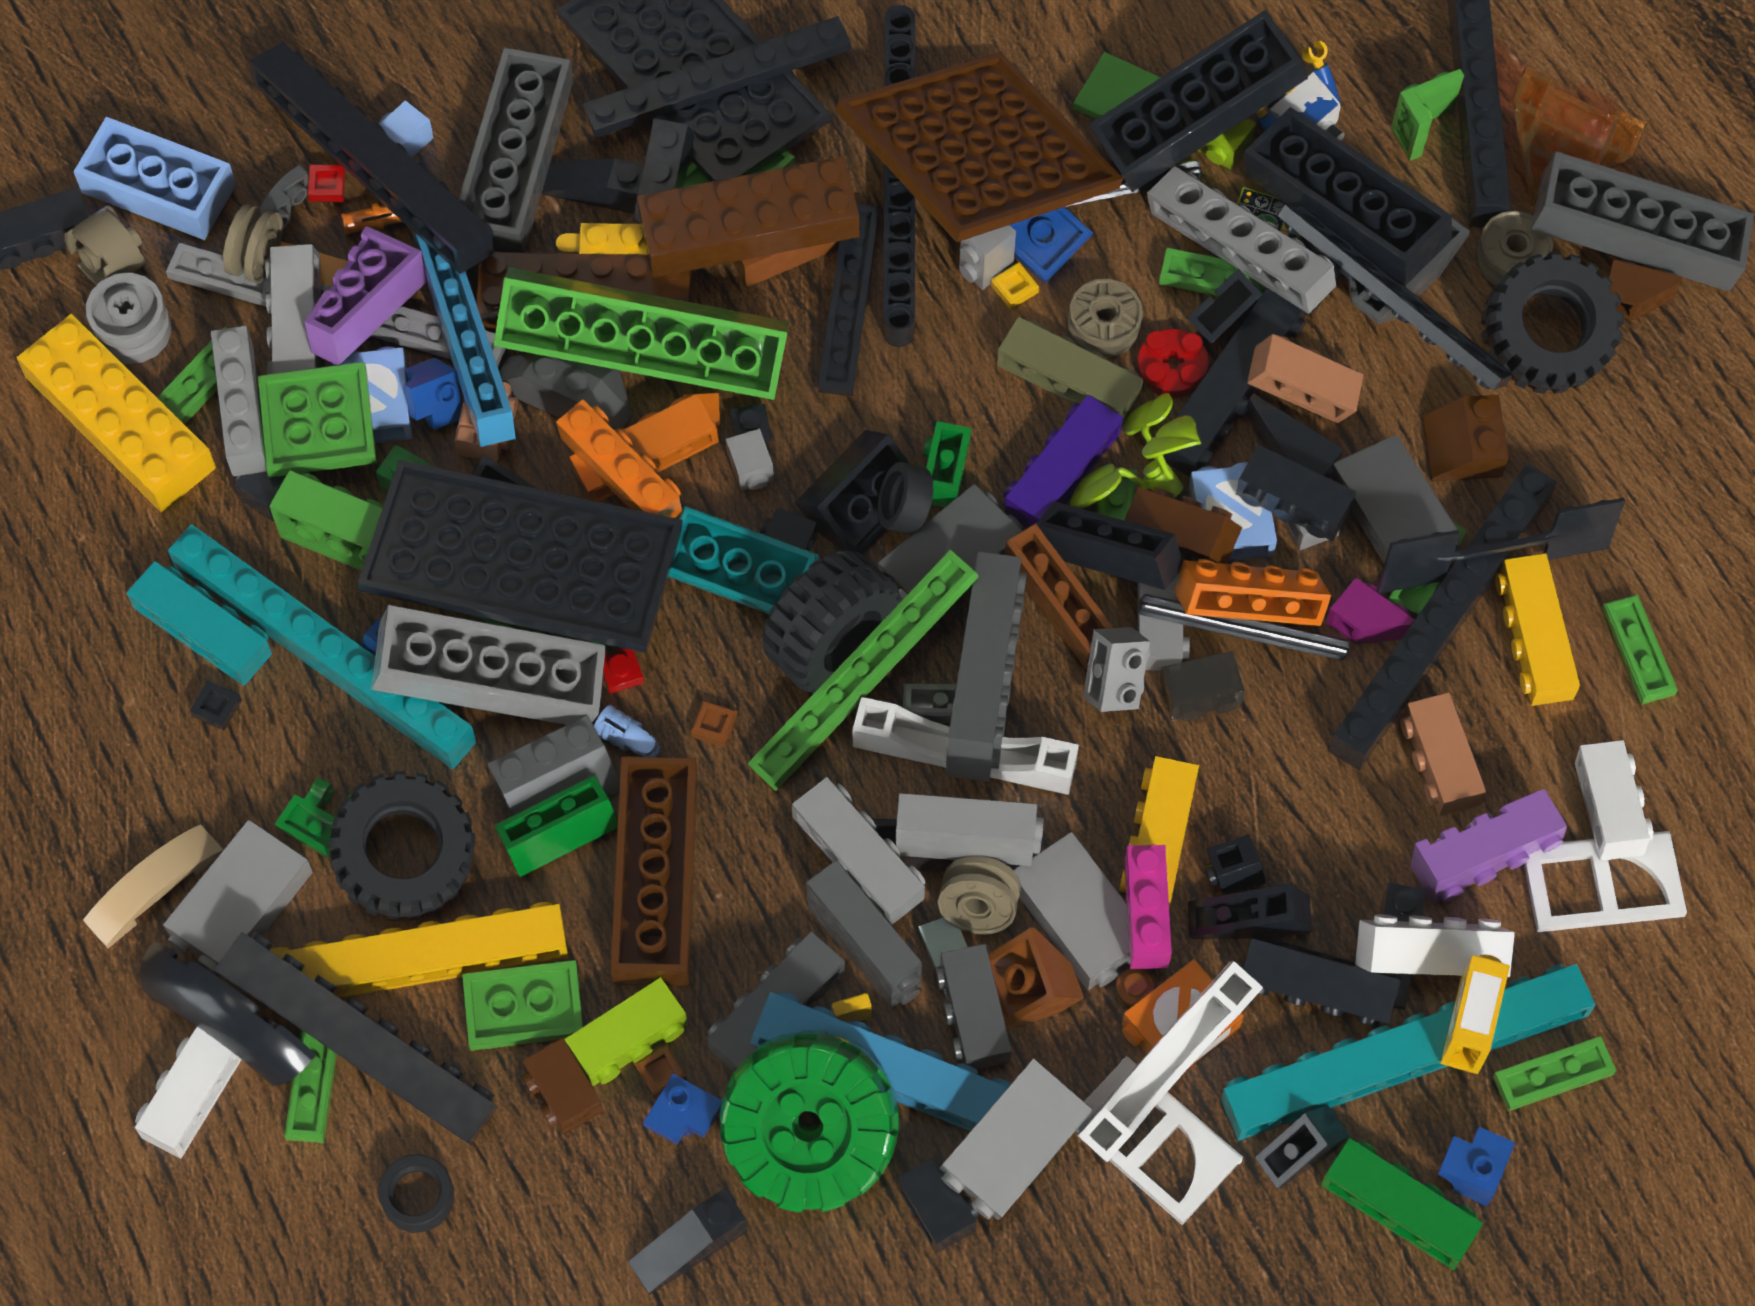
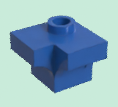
M432 358L405 369L407 383L404 384L410 417L415 420L425 417L427 426L434 430L459 421L463 404L457 371L437 358Z
M672 1074L643 1124L645 1128L676 1145L679 1144L684 1136L689 1137L691 1133L704 1138L720 1112L722 1100Z
M1481 1127L1477 1129L1472 1143L1453 1136L1437 1175L1447 1179L1453 1185L1451 1191L1488 1206L1499 1185L1515 1142Z

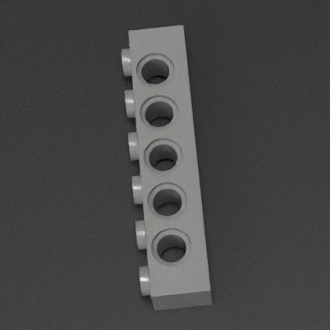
M1174 166L1147 193L1152 215L1237 269L1239 268L1243 273L1308 314L1336 287L1334 265L1326 256L1313 253L1297 238H1289L1284 235L1273 223L1260 220L1247 207L1236 205L1228 200L1220 190L1209 188L1190 172L1185 173Z

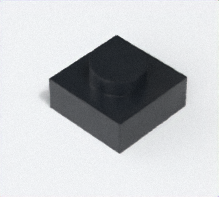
M765 404L730 409L734 436L760 429L764 442H771Z
M207 680L190 709L192 717L225 731L242 699L240 694Z

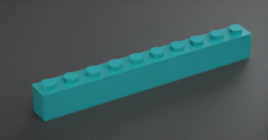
M191 524L168 549L176 570L205 589L223 604L232 608L245 620L259 627L267 636L452 770L476 744L472 726L441 703L371 690L375 656L194 525Z
M1558 964L1543 971V976L1530 980L1529 976H1524L1510 982L1508 988L1504 990L1490 1051L1588 1017L1596 1004L1578 965L1574 964L1565 968L1564 964ZM1455 1001L1441 1006L1438 1009V1013L1425 1017L1424 1013H1419L1403 1021L1404 1025L1390 1029L1389 1026H1382L1369 1032L1368 1037L1355 1042L1354 1038H1348L1336 1043L1331 1051L1319 1054L1317 1050L1300 1056L1297 1059V1063L1285 1067L1283 1063H1277L1265 1068L1262 1071L1263 1075L1248 1079V1076H1240L1229 1081L1226 1084L1227 1087L1223 1089L1220 1100L1237 1141L1296 1121L1304 1113L1327 1105L1329 1108H1333L1448 1067L1440 1063Z

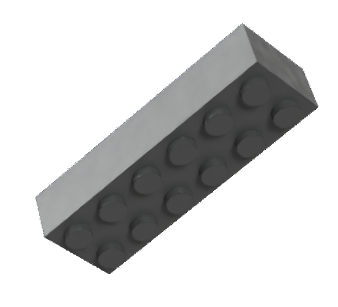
M509 48L503 49L459 200L467 203L474 215L480 220H486L491 226L494 233L492 238L494 251L525 253L573 85L571 60Z
M1555 151L1541 176L1531 230L1652 268L1667 270L1672 274L1730 292L1746 269L1754 213Z
M978 552L975 572L979 577L972 586L948 736L945 776L989 782L991 768L999 769L1002 738L1004 737L1006 712L1009 704L1011 678L1014 671L1016 645L1018 644L1027 573L1020 572L1022 557Z

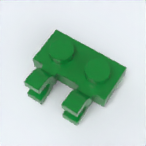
M318 777L305 799L296 794L293 796L274 825L281 832L330 860L329 844L334 816L323 811L321 808L330 802L335 795V791L331 789L330 783Z

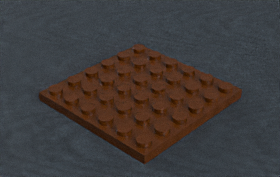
M1002 52L838 100L836 112L956 242L1120 189L1123 177Z

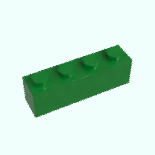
M1349 1138L1326 1173L1321 1186L1454 1271L1484 1224L1477 1219L1478 1215L1465 1205L1458 1204L1456 1206L1446 1200L1444 1193L1436 1186L1429 1183H1424L1423 1185L1410 1177V1171L1403 1165L1393 1161L1388 1163L1377 1156L1378 1152L1370 1144L1361 1140L1355 1142Z

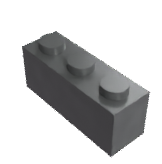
M986 944L941 953L940 966L935 967V975L939 990L946 989L948 1002L943 1003V1009L947 1025L954 1024L957 1038L951 1039L955 1060H962L963 1064L971 1066L976 1070L1010 1063L1011 1047Z

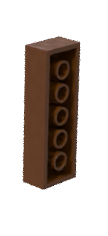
M844 156L637 196L639 219L653 278L860 237L859 212Z
M494 252V254L479 262L476 305L484 329L495 333L504 278L509 267L691 302L692 270L653 278L648 255Z
M621 757L611 951L613 985H649L661 977L667 986H689L698 785L696 758Z

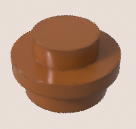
M1128 969L1124 971L1116 983L1118 997L1122 1002L1130 1006H1134L1154 990V982L1151 976L1141 969Z

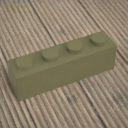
M1018 317L998 348L997 366L1073 404L1076 402L1081 404L1086 396L1090 395L1123 416V422L1141 395L1143 378L1139 377L1134 370L1128 367H1119L1107 361L1102 354L1095 351L1089 352L1077 346L1070 338L1057 336L1045 330L1036 321H1027Z

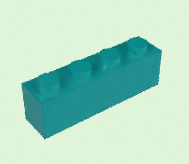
M154 561L126 593L132 607L242 686H245L272 655L267 642L269 639L267 634L254 624L248 627L242 623L240 616L229 606L223 605L220 607L212 601V596L202 587L196 585L193 588L184 582L185 578L172 566L164 568Z

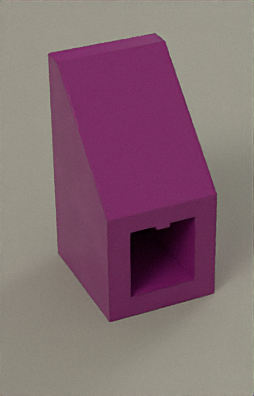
M1355 578L1330 608L1326 624L1354 644L1401 640L1415 619L1411 617V614L1405 607L1400 604H1393L1384 598L1381 593L1378 594L1377 588L1374 585L1363 583Z

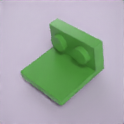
M1461 69L1450 73L1442 72L1430 81L1420 85L1417 83L1411 84L1400 92L1391 131L1409 161L1422 157L1432 119L1452 112L1455 109L1464 78Z

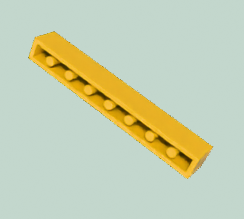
M550 902L536 903L530 906V909L520 911L510 908L500 909L493 912L491 916L479 918L475 915H464L456 918L455 922L444 924L429 921L418 925V928L409 930L389 928L381 931L380 935L368 937L354 934L344 937L343 941L334 943L313 941L307 943L304 948L290 950L286 947H278L270 950L281 959L287 953L305 965L302 973L312 980L317 975H320L337 987L333 994L339 998L463 977L462 974L522 967L569 958L560 904L552 905Z

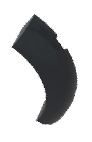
M154 941L149 946L142 958L139 974L142 988L152 1001L181 1015L209 1034L254 1069L272 1086H280L301 1073L314 1059L316 1054L282 1025H277L265 1016L262 1019L257 1016L261 1011L255 1003L212 972L194 961L189 963L186 960H176L179 956L178 953L161 943Z

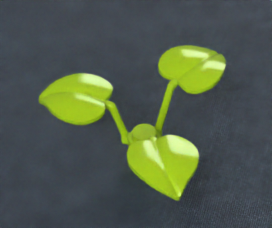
M1164 393L1156 399L1150 400L1134 409L1125 418L1122 430L1126 435H1133L1142 430V434L1147 442L1142 449V455L1147 459H1155L1144 468V479L1139 478L1123 467L1116 469L1114 464L1101 466L1090 472L1078 483L1071 496L1070 506L1082 509L1101 500L1116 489L1121 482L1122 476L1127 477L1146 490L1149 488L1153 490L1154 486L1167 490L1174 494V499L1183 490V484L1166 463L1163 455L1201 444L1194 419L1189 415L1178 417L1162 426L1156 433V437L1152 438L1149 433L1150 426L1160 423L1167 417L1173 405L1172 397L1169 393Z

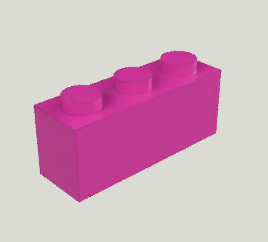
M1165 845L1127 846L1124 864L1130 969L1168 968L1172 949Z

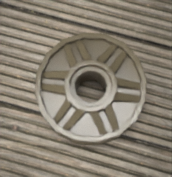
M249 203L240 208L230 225L225 241L223 267L226 273L238 277L245 272L246 279L258 284L265 280L267 277L265 262L266 259H270V247L281 245L283 235L281 214L271 210L261 214L259 207Z
M1521 211L1502 212L1492 217L1483 228L1481 238L1477 243L1475 258L1478 269L1488 281L1496 285L1519 262L1524 263L1529 257L1537 254L1542 255L1544 258L1549 252L1553 251L1554 243L1552 236L1531 230L1534 217L1532 214ZM1509 248H1514L1519 252H1513Z
M1095 279L1083 284L1074 293L1067 318L1068 334L1077 346L1089 352H1098L1105 358L1121 355L1136 343L1143 318L1142 303L1136 292L1123 282L1113 279ZM1106 316L1112 320L1104 321L1101 320L1099 317Z
M966 856L954 860L946 867L937 903L941 915L948 923L962 931L973 934L997 933L1005 930L1013 923L1021 885L1019 877L1009 866L999 860L986 856Z

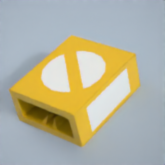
M1487 954L1471 956L1460 980L1440 1064L1478 1074L1491 1049L1510 965L1501 963L1499 958Z

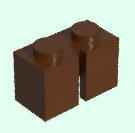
M563 1038L523 1060L526 1073L521 1078L530 1094L533 1096L538 1093L545 1102V1105L540 1107V1110L551 1128L558 1125L564 1135L603 1112L601 1100Z

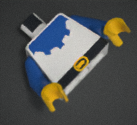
M1316 41L1314 42V47L1317 51L1316 57L1312 54L1310 47H1305L1302 51V58L1308 63H1313L1314 66L1312 69L1308 66L1304 68L1308 79L1256 112V120L1264 131L1291 107L1342 141L1345 133L1335 125L1338 121L1341 101L1328 63H1323L1328 49L1324 42Z

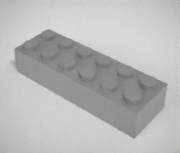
M388 605L379 623L371 690L569 725L587 715L591 722H593L599 714L606 645Z

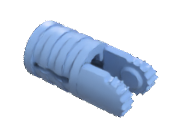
M608 705L601 712L594 728L604 740L609 741L624 752L631 750L643 757L660 756L661 746L659 742L656 741L655 737L653 738L652 735H649L648 732L642 729V723L633 720L632 717L625 715L624 712L617 710L612 705Z

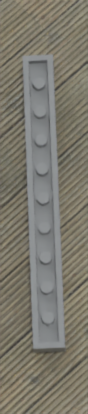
M182 243L178 244L166 270L168 279L265 307L266 294L271 293V280H268L267 277L258 284L246 279L245 272L238 277L230 275L224 270L223 255ZM321 283V296L324 291H329L332 286ZM401 306L370 335L373 338L452 360L437 316ZM485 330L498 367L506 348L493 346L495 333Z

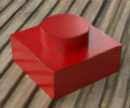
M310 165L307 193L309 202H344L345 168L341 165Z
M623 648L605 654L603 677L609 694L644 683V677L634 650Z

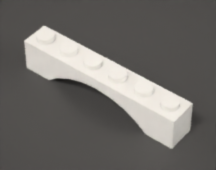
M861 697L853 726V747L946 768L950 727L916 715L899 705ZM1046 737L1002 738L999 769L991 768V778L1069 795L1077 761L1078 744Z
M1235 961L1229 962L1079 1129L1076 1135L1104 1161L1108 1162L1181 1075L1245 1009L1263 987Z

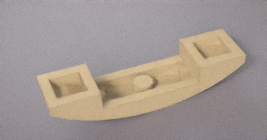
M201 824L182 833L157 849L120 879L83 919L84 923L108 949L137 925L135 919L192 872L195 876L200 874L219 857L224 849Z

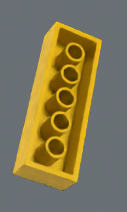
M72 314L16 357L25 378L161 513L216 469L209 448Z

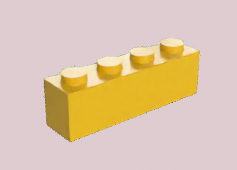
M1547 554L1505 559L1499 573L1495 575V585L1498 595L1504 596L1506 606L1503 608V617L1506 627L1512 628L1514 639L1511 642V649L1514 660L1520 661L1522 669L1520 673V687L1522 693L1528 694L1531 706L1574 700L1580 683Z
M1155 756L1153 769L1145 767L1141 789L1148 791L1146 802L1138 801L1134 823L1141 824L1138 836L1131 835L1129 846L1165 845L1170 908L1199 765ZM1123 870L1119 892L1126 893L1125 870Z

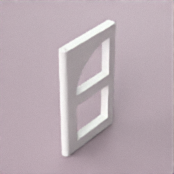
M1670 831L1653 832V840L1649 841L1643 856L1621 858L1637 864L1652 876L1663 892L1667 903L1665 905L1618 909L1609 861H1600L1594 839L1562 842L1557 848L1546 853L1539 850L1528 855L1530 859L1524 864L1537 932L1685 917L1687 914ZM1590 859L1601 911L1551 916L1541 864Z
M1123 1058L1120 1064L1084 1101L1093 1111L1075 1132L1079 1131L1137 1066L1130 1058ZM1167 1091L1155 1106L1156 1109L1165 1115L1163 1119L1127 1158L1120 1151H1117L1109 1161L1183 1225L1231 1171L1242 1162L1243 1156ZM1177 1127L1190 1142L1195 1161L1192 1184L1180 1203L1175 1201L1140 1170L1141 1166Z

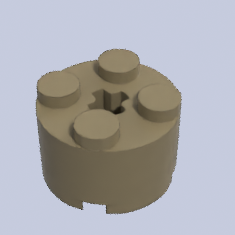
M109 205L99 209L65 233V242L71 255L78 252L82 260L78 266L96 286L100 281L114 274L134 273L145 264V259L138 249L142 245L141 238L132 227L126 229L121 224L117 213Z

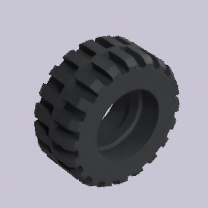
M1549 252L1544 258L1540 254L1531 256L1524 263L1519 262L1512 267L1495 285V288L1485 302L1487 308L1482 312L1481 324L1485 325L1486 328L1481 333L1483 344H1490L1491 349L1487 353L1512 372L1513 376L1517 378L1514 384L1523 389L1528 384L1534 386L1533 392L1542 394L1549 389H1552L1554 394L1563 393L1570 387L1575 389L1602 370L1615 355L1614 349L1621 343L1623 333L1619 328L1624 324V313L1622 311L1617 312V307L1622 303L1619 293H1611L1609 287L1613 283L1607 275L1601 279L1595 273L1599 267L1591 262L1587 266L1580 264L1581 257L1570 254L1566 259H1562L1560 252ZM1548 294L1559 297L1571 305L1581 323L1582 334L1579 344L1573 350L1565 353L1551 352L1538 346L1527 334L1522 320L1523 306L1528 299L1534 295Z
M838 551L837 554L831 553L824 556V559L820 562L815 561L812 563L807 571L800 573L793 579L794 582L789 588H785L780 595L781 598L778 603H774L771 608L770 618L765 621L763 627L765 633L762 634V643L766 657L800 689L807 692L815 693L901 602L897 586L858 552Z
M394 771V776L385 778L384 774L372 777L371 783L367 785L361 783L353 789V795L349 799H344L339 807L337 816L334 817L329 848L331 869L335 872L336 882L341 890L344 889L348 893V899L354 905L361 904L366 908V913L375 917L379 913L388 916L387 920L398 921L399 917H409L411 921L421 919V915L427 912L433 914L439 911L445 902L452 901L468 877L475 846V833H472L471 817L469 812H464L462 808L463 802L457 794L450 795L446 791L447 785L439 780L435 784L428 781V775L417 772L416 777L406 776V771ZM394 814H407L426 822L434 831L438 844L437 856L431 867L422 875L410 879L392 878L374 868L367 855L366 840L371 828L377 821Z

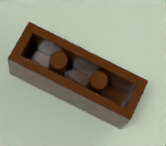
M1154 486L1152 491L1138 487L1124 519L1125 521L1175 534L1179 550L1184 554L1199 559H1207L1214 563H1228L1243 528L1231 520L1232 513L1216 506H1212L1211 511L1203 509L1202 503L1183 496L1181 501L1173 499L1174 494Z

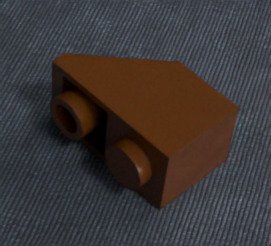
M1613 260L1608 273V277L1613 283L1609 290L1612 294L1619 293L1622 301L1617 307V312L1622 311L1624 318L1629 320H1635L1674 300L1682 281V276L1674 275L1663 269L1654 270L1638 266L1632 261Z

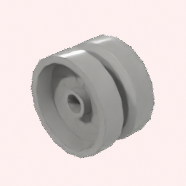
M134 273L114 274L100 281L90 292L86 302V318L92 333L121 363H143L157 356L167 346L172 333L171 318L157 285L147 277Z

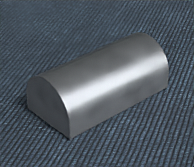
M904 684L903 708L936 723H951L957 684Z

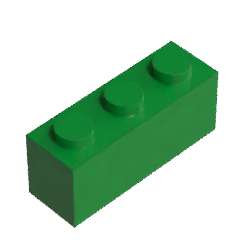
M593 775L494 825L514 868L519 877L618 828V820L606 793L596 776Z

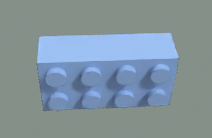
M109 117L104 119L74 170L75 177L83 194L203 240L206 239L236 187L230 163Z

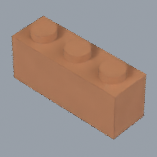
M1272 334L1255 346L1247 383L1339 423L1356 412L1364 374L1352 370L1345 363L1334 362L1323 357L1316 350L1305 349L1296 345L1284 336Z
M1450 693L1407 703L1403 718L1400 719L1401 730L1405 739H1411L1415 750L1412 752L1413 763L1418 772H1423L1427 783L1424 785V791L1429 805H1435L1438 816L1481 805L1486 789Z

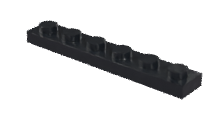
M857 204L860 237L839 242L818 383L819 393L853 396L880 214L879 206Z

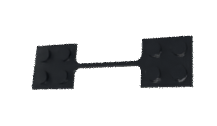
M1625 499L1601 500L1597 503L1583 506H1570L1557 511L1553 526L1546 533L1463 550H1455L1459 536L1458 530L1443 533L1436 532L1428 536L1392 542L1389 545L1376 591L1380 594L1441 582L1446 577L1449 566L1454 560H1464L1544 543L1547 544L1543 554H1547L1548 560L1608 549L1625 504Z

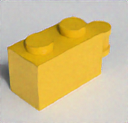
M581 223L580 234L565 233L556 240L557 253L648 255L641 224Z

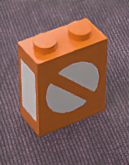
M1193 959L1124 1013L1122 1021L1124 1036L1134 1047L1139 1045L1147 1054L1213 980L1197 961ZM1240 1013L1191 1066L1241 1027L1244 1015Z

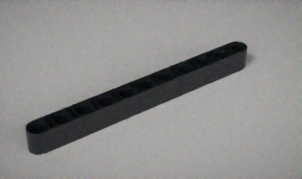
M894 5L885 14L884 86L915 78V14L906 5ZM884 164L883 335L888 344L894 347H904L911 343L915 334V197ZM901 201V202H904L905 204H903V205H897V204H894V202ZM901 231L905 234L895 235L894 232ZM900 261V262H904V263H906V264L901 265V266H897V265H894L893 263ZM903 292L906 295L899 297L893 295V293ZM894 323H903V324H905L906 326L899 328V327H894L893 324H894Z

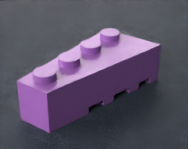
M366 226L361 233L362 240L358 246H353L348 253V262L342 270L338 269L334 275L332 287L329 291H324L305 321L311 353L336 365H340L426 283L421 250Z
M1545 789L1504 805L1498 811L1500 815L1495 818L1492 814L1487 813L1474 818L1467 825L1466 830L1459 832L1456 827L1445 830L1440 834L1441 837L1431 845L1427 838L1415 843L1410 867L1423 889H1426V894L1432 904L1441 900L1444 903L1451 902L1464 893V888L1474 883L1477 886H1482L1493 880L1497 876L1496 872L1508 866L1512 870L1525 864L1530 859L1528 855L1539 850L1546 853L1562 844L1567 825Z

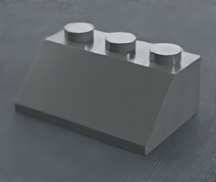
M588 715L487 764L491 780L511 817L593 775L598 779L608 799L618 796L620 793L619 779L605 746Z

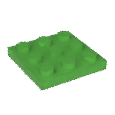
M365 362L258 376L266 467L269 478L286 476L289 470L300 474L377 463Z

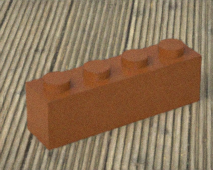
M1034 524L1006 541L1005 555L1022 557L1020 572L1027 573L1025 589L1087 670L1094 629H1110L1114 627L1039 527Z

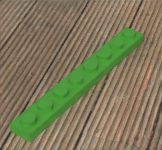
M949 550L750 760L748 765L777 791L860 703L861 697L865 698L977 580L978 574L952 550Z

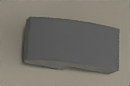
M296 166L275 184L260 208L261 214L268 210L281 214L283 229L292 221L291 207L299 205L308 196V173L301 166Z

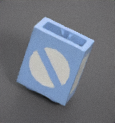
M382 347L377 351H354L340 365L365 362L375 443L413 439L412 417L409 416L404 384L407 383L405 374L407 363L403 348Z
M1248 462L1220 469L1208 466L1191 472L1189 482L1190 498L1202 503L1203 509L1211 511L1212 506H1216L1233 514L1231 520L1243 527L1228 562L1274 556L1277 544L1272 512L1260 506H1250L1240 496L1236 495L1239 478Z

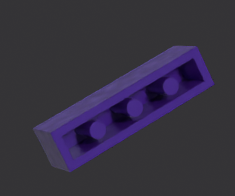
M1087 395L1081 404L1076 402L1068 411L1065 417L1066 423L1060 430L1055 428L1050 433L1045 442L1046 448L1040 455L1034 454L1029 459L1024 468L1025 474L1019 481L1013 480L1005 490L1003 498H1005L1004 513L1014 516L1021 525L1029 528L1040 520L1054 501L1065 504L1072 496L1078 483L1091 472L1121 434L1123 416L1090 395Z

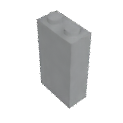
M899 793L896 847L900 851L901 856L956 860L966 856H986L999 860L1004 864L1031 866L1033 853L1040 854L1044 818L1036 817L1037 804Z
M248 820L163 924L169 935L167 941L183 954H186L188 950L199 957L197 962L215 975L217 973L215 968L241 932L249 937H252L254 932L263 936L313 873L308 860Z
M1072 832L1040 852V854L1034 856L1031 866L1020 865L1013 870L1019 877L1021 885L1020 900L1058 951L1072 963L1075 974L1087 990L1097 984L1099 987L1106 986L1118 976V970L1127 964L1130 965L1127 904Z
M1033 1058L939 1169L944 1173L941 1179L955 1192L960 1193L964 1190L974 1199L971 1205L983 1217L989 1220L993 1216L999 1220L1093 1110Z

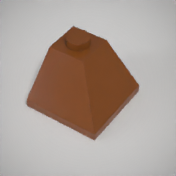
M1029 928L988 954L1006 1030L1059 1014L1084 998L1072 963L1035 928Z

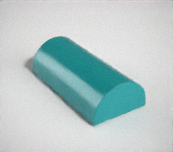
M684 506L679 519L683 520V528L669 577L771 615L770 610L774 603H778L781 593L786 587L789 588L793 584L794 578L800 573L807 571L812 563L819 561V555Z

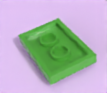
M576 960L462 974L470 1051L554 1041L561 1038L566 1039L583 1028Z

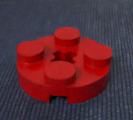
M1167 329L1150 333L1145 343L1141 346L1138 355L1137 369L1139 377L1143 378V383L1145 380L1157 395L1169 393L1172 398H1179L1192 393V389L1201 383L1208 370V353L1202 345V339L1195 333H1188L1178 329ZM1173 357L1181 361L1182 364H1178L1176 369H1170L1169 364L1163 363V361Z

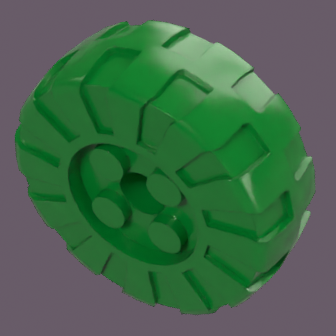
M802 1030L797 1033L782 1034L768 1040L751 1052L737 1067L726 1086L719 1115L720 1138L728 1163L733 1165L738 1173L739 1181L758 1198L764 1196L775 1202L777 1208L801 1213L803 1209H820V1212H826L845 1206L846 1202L859 1195H863L881 1177L895 1150L899 1131V1109L894 1088L882 1066H879L867 1054V1050L848 1038L843 1039L829 1035L827 1031ZM811 1111L816 1113L821 1121L816 1124H809L802 1119L801 1112Z

